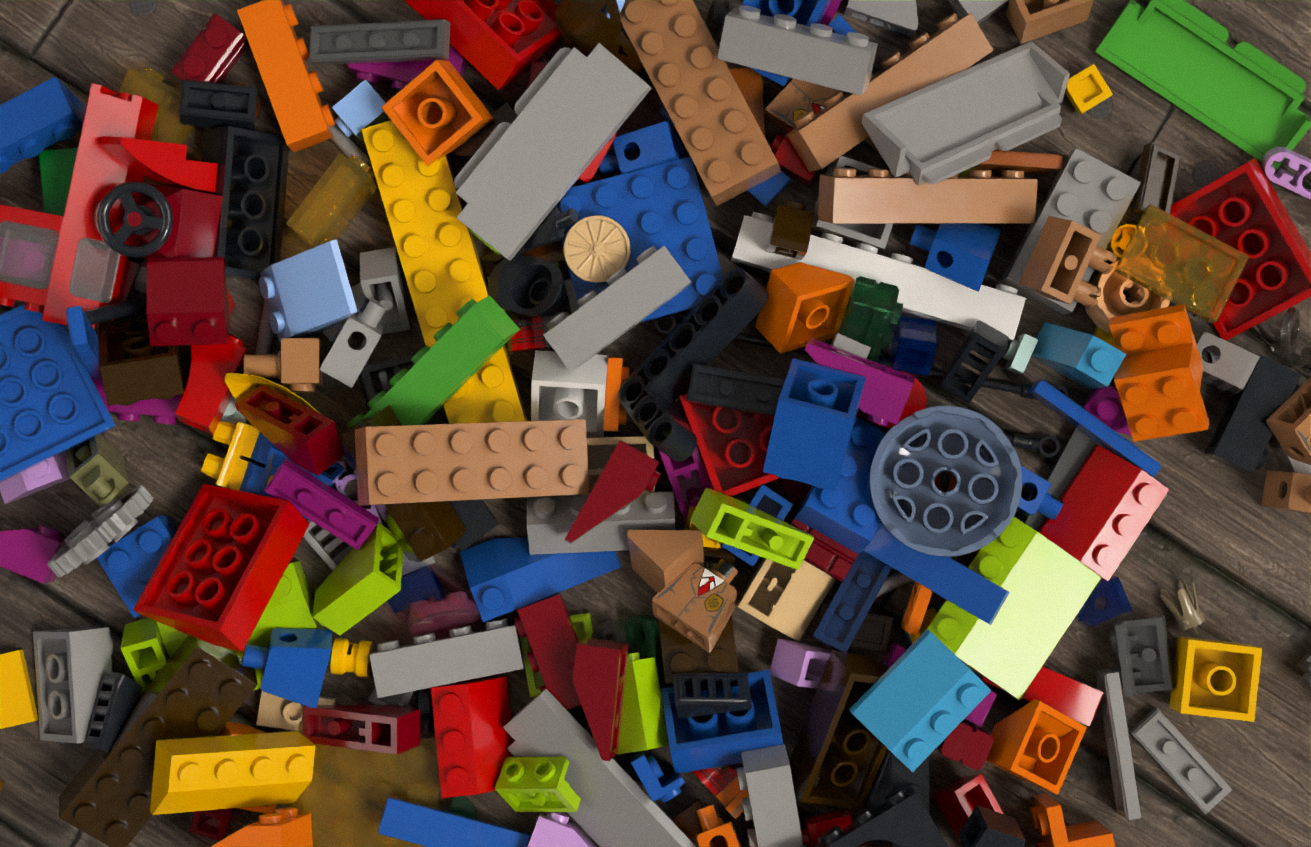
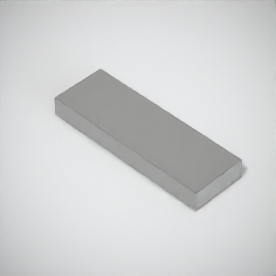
M1155 707L1129 731L1204 814H1207L1232 791L1231 787L1158 708Z

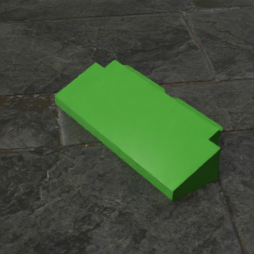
M1128 0L1095 50L1096 53L1261 162L1264 155L1272 148L1285 147L1293 150L1311 127V117L1298 109V106L1305 98L1303 94L1306 88L1304 79L1249 42L1242 41L1236 44L1235 47H1232L1226 43L1229 37L1227 28L1185 0H1150L1146 7H1143L1134 0ZM1285 157L1281 162L1274 161L1272 163L1273 167L1275 168V171H1277L1279 167L1282 165V163L1285 161Z

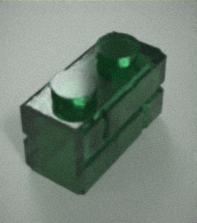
M859 276L856 278L839 334L871 347L867 359L875 361L876 359L878 360L882 348L888 350L890 347L894 328L889 326L890 323L898 324L903 303L897 302L899 294L897 286L884 282L878 284L876 280Z

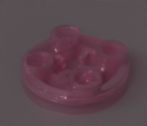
M455 592L445 596V601L431 604V601L424 600L412 603L409 606L411 614L408 616L407 622L409 632L413 635L435 633V636L450 634L449 630L468 625L472 627L482 618L475 601L468 600L466 592Z

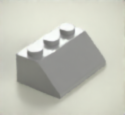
M109 627L33 631L40 740L83 743L85 742L103 674L105 672L113 673L111 661L113 641L110 636Z

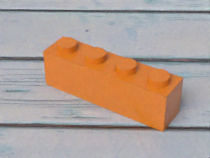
M263 0L237 10L286 145L293 152H297L334 137L330 127L336 125L335 118L328 104L322 105L318 93L324 91L316 70L310 72L306 59H309V49L303 37L297 38L293 26L298 25L299 22L292 5H285L282 0Z

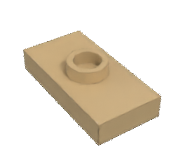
M262 691L256 725L303 732V706L305 705ZM319 696L317 705H335L336 698Z

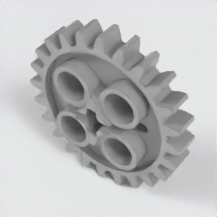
M141 485L130 491L127 495L125 494L120 500L115 499L103 505L91 514L94 519L90 523L84 520L64 539L66 544L52 556L47 565L58 577H62L76 569L81 563L84 565L89 564L110 548L107 543H110L112 540L117 543L138 522L136 517L150 506L154 498Z

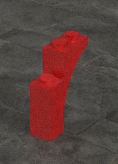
M228 294L229 312L231 315L235 303L231 295ZM228 335L227 344L191 345L190 374L184 394L174 413L180 422L214 435L218 423L221 421L232 397L225 382V375L228 373L243 374L244 355H249L247 349L243 347L244 342Z

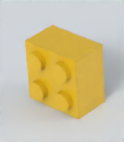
M1177 636L1173 670L1174 689L1171 690L1169 708L1181 714L1254 722L1262 648L1244 643Z

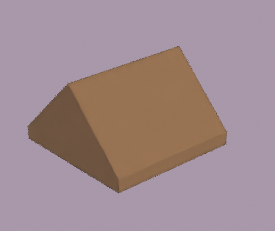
M628 530L627 537L632 569L657 593L692 563H698L702 567L705 565L703 534L700 530Z

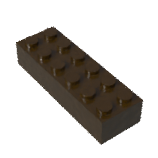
M188 635L136 700L108 753L94 752L59 796V818L109 847H127L152 816L150 804L156 740L217 736L258 685L255 668L241 666L242 658L227 648L215 646Z

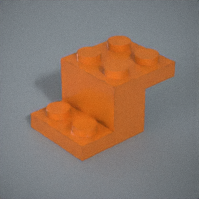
M1185 304L1110 318L1109 327L1115 346L1126 354L1115 373L1114 382L1133 441L1208 430L1209 419L1200 392L1203 364Z
M1047 793L1033 796L1034 807L1029 808L1031 822L1034 829H1039L1042 840L1041 843H1037V847H1115L1113 833L1097 820L1065 826L1062 808L1057 801Z

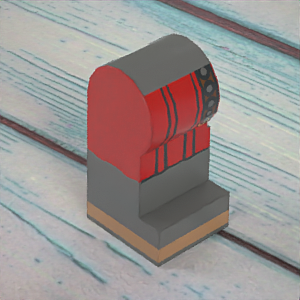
M569 311L564 312L567 317L571 315ZM555 313L547 317H534L532 319L513 321L520 330L507 342L508 352L551 349L552 346L543 336L549 331L546 324L561 313Z

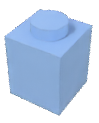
M366 79L332 107L339 115L334 120L347 137L354 133L360 141L364 139L361 129L383 123L389 117L381 108L385 104L384 100Z

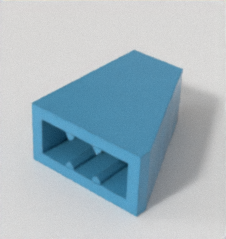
M1044 322L1036 336L1038 342L1031 355L1034 359L1088 390L1108 387L1126 356L1122 351L1094 335Z

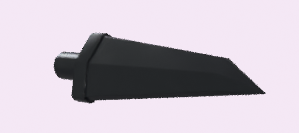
M555 206L516 255L562 240L565 228L579 220L576 210L570 208L561 212L560 207ZM490 250L480 258V260L499 263L505 259L502 254L498 255L493 250Z

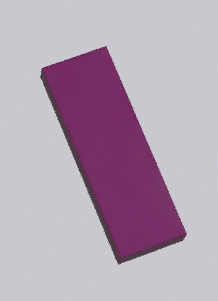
M286 458L264 489L265 492L274 498L290 501L301 515L356 550L360 549L380 519Z

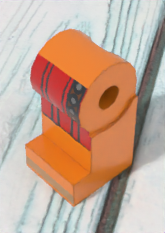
M732 764L692 771L735 819L744 811L742 799L749 798L748 791H740L737 770Z

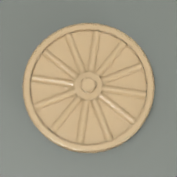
M597 215L585 217L569 229L563 245L564 258L569 269L577 277L588 282H606L613 274L626 267L630 257V241L626 231L615 220Z

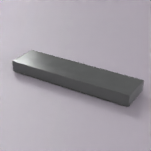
M444 19L311 26L309 62L313 65L448 60L451 23Z

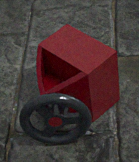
M139 181L125 182L112 188L102 199L97 214L98 229L103 240L112 250L127 257H214L223 196L147 184ZM120 198L125 210L123 216L124 224L114 235L109 225V214L115 201ZM129 240L130 245L124 243Z

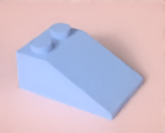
M337 240L326 242L277 262L260 273V291L262 296L268 300L271 311L269 315L270 326L274 334L278 335L280 343L281 338H304L320 334L358 312Z

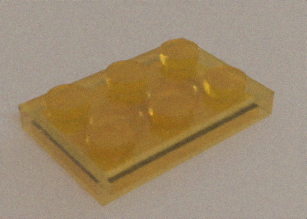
M1150 204L1146 207L1114 272L1176 305L1185 304L1186 310L1210 323H1214L1218 320L1249 256Z

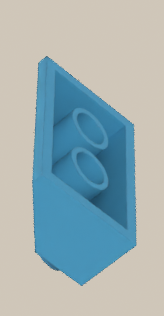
M927 629L849 711L906 767L914 772L991 690Z

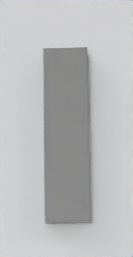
M1111 669L1097 670L1095 673L1097 688L1104 692L1100 707L1116 811L1128 820L1141 818L1119 672Z

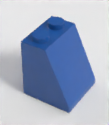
M793 358L778 399L763 472L773 474L779 478L807 483L817 488L836 491L866 377Z

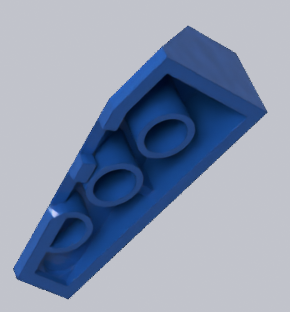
M528 537L494 538L460 552L469 587L483 622L621 567L616 551L530 555Z

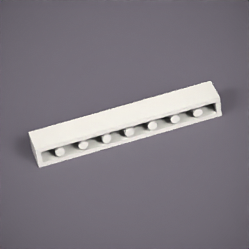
M753 212L752 217L744 215L731 258L733 262L770 273L773 269L802 262L851 276L855 280L850 295L852 297L971 331L976 322L980 320L1007 335L1009 341L1015 338L1026 300L1025 297L1017 295L1018 289L997 284L996 289L981 285L978 292L931 272L926 268L913 265V259L908 256L892 253L891 258L877 254L878 248L863 243H857L856 248L842 244L843 238L829 233H822L821 237L810 235L808 250L802 260L768 253L766 249L774 218L757 212Z

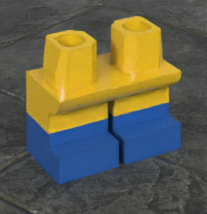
M220 421L213 435V440L229 445L226 457L223 458L208 453L201 472L217 479L216 484L219 486L259 495L265 465L247 460L245 457L266 464L269 450L274 444L252 424Z

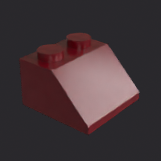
M224 257L147 258L146 314L151 346L227 344L231 321Z

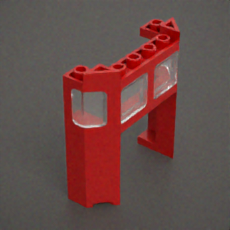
M91 83L64 216L0 204V305L14 307L15 300L25 302V310L43 313L42 321L68 326L67 308L81 306L84 311L118 303L127 256L115 252L103 240L97 224L98 209L102 199L112 188L130 181L143 182L144 176L122 163L100 144L101 136L152 141L158 104L138 95L124 92L116 93L102 85ZM120 198L115 201L109 214V225L114 235L124 224L123 216L125 210ZM127 240L124 244L130 245L129 240Z

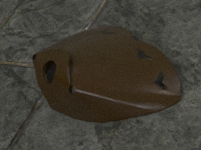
M616 0L561 1L554 11L555 20L566 48L572 50L575 47L588 57L597 44L600 43L628 68L632 66L634 68L633 72L645 80V70L635 47L620 31L621 14ZM605 4H607L606 11L608 12L610 18H607V16L601 12ZM619 45L623 47V52L628 55L627 57L618 53Z

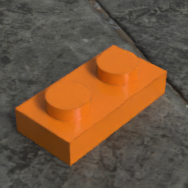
M608 357L603 431L619 432V425H626L627 411L618 398L622 384L629 377L630 367H623V358Z

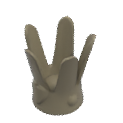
M1182 579L1178 581L1179 590L1177 594L1182 609L1165 589H1160L1161 595L1159 597L1174 615L1178 629L1184 631L1192 628L1197 635L1196 626L1202 624L1206 618L1198 607L1194 579H1192L1191 583L1194 601L1186 582Z

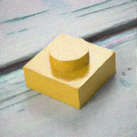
M1095 64L1071 77L1065 90V94L1079 116L1113 95Z

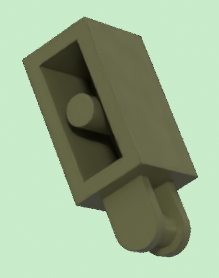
M100 434L65 451L69 477L100 507L123 494L129 483L123 457L104 436Z

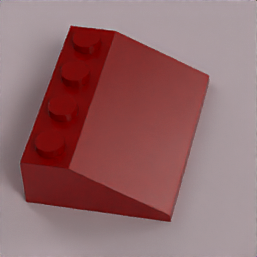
M404 0L425 20L446 19L451 23L450 44L498 90L517 79L531 66V62H536L562 38L555 20L554 10L558 5L553 0Z
M1256 157L1172 204L1169 221L1163 224L1158 223L1180 251L1181 255L1178 257L1182 264L1179 266L1223 340L1227 341L1311 297V252Z
M203 484L133 610L138 614L212 645L243 652L301 542L309 522L288 500Z

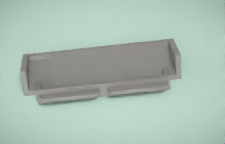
M1030 41L864 113L861 123L895 178L910 171L917 185L924 182L936 184L990 159L992 151L996 149L1003 151L1013 149L1060 127L1062 118L1059 115L1061 109L1059 103L1063 101L1070 73Z
M600 43L597 44L588 57L575 47L572 50L566 47L561 48L516 102L514 110L518 115L512 124L508 122L500 123L456 176L454 184L458 190L455 193L468 203L456 218L511 261L652 88Z
M547 689L528 702L503 727L515 740L507 748L514 757L565 756L570 763L564 780L570 784V787L581 798L577 812L567 813L600 847H696L613 758L610 761L601 759L594 738Z

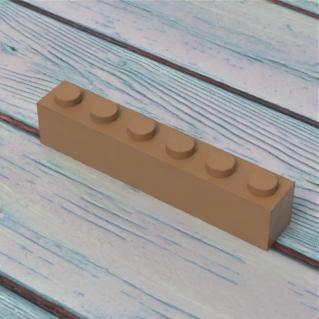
M956 13L947 16L936 24L939 28L938 31L930 36L928 32H925L910 41L908 44L911 49L903 55L898 51L880 62L882 69L873 75L871 73L868 88L861 96L849 92L843 94L842 91H838L822 102L825 106L824 109L816 114L811 110L794 121L796 128L786 135L807 170L811 172L823 169L868 138L869 134L861 123L864 113L966 70L992 52L991 45L972 13L960 17Z
M834 168L833 175H820L818 220L832 224L1035 223L1038 179L1024 177V170L1002 169V176H991V170L969 169V176H958L956 174L936 184L924 182L920 185H917L910 171L895 178L893 175H890V169L868 168V175H856V169Z

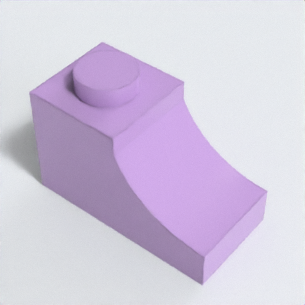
M778 639L770 668V675L799 687L818 689L833 650L817 647L805 642Z

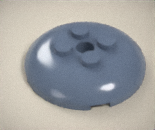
M930 407L914 412V414L894 425L880 442L870 471L871 497L882 523L895 538L906 546L933 556H961L979 550L991 543L1011 522L1021 498V465L1018 455L1008 438L995 423L985 416L962 407ZM942 472L952 474L956 480V487L950 492L938 490L934 483L935 477Z

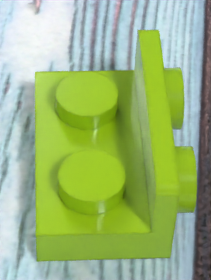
M565 756L507 757L495 786V790L515 812H577L581 798L570 787V784L564 780L570 763Z

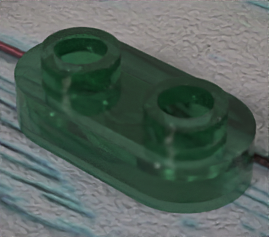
M647 614L632 616L625 622L623 628L624 643L629 644L628 654L639 652L640 659L655 657L660 683L663 678L664 668L658 623L652 616Z

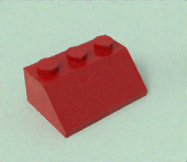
M1095 444L1059 498L1064 501L1059 514L1054 520L1046 517L1037 532L1101 576V579L1109 581L1169 489L1144 470Z
M508 676L478 678L431 687L441 797L478 795L495 791L505 759L507 757H514L507 749L514 742V739L503 728L512 719Z

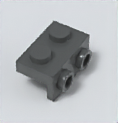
M1165 616L1123 619L1115 623V629L1111 630L1110 638L1113 651H1118L1120 666H1116L1115 671L1119 672L1121 688L1124 689L1125 697L1133 696L1135 693L1173 690L1174 680Z

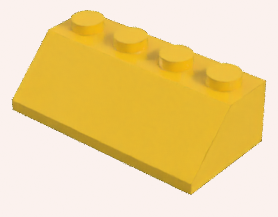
M299 731L156 740L150 813L152 815L294 803L312 781L316 745Z

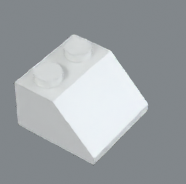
M535 350L531 380V421L586 419V437L603 438L608 355L596 354L571 373L556 352Z

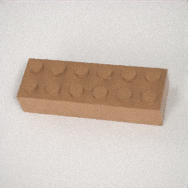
M626 0L620 12V22L635 47L649 78L715 205L718 206L781 173L778 161L726 62L717 59L719 49L694 1Z
M586 419L377 426L355 429L358 506L589 494Z

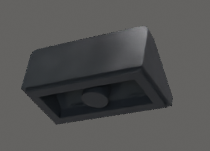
M182 80L179 110L180 124L210 128L232 126L254 131L257 88Z

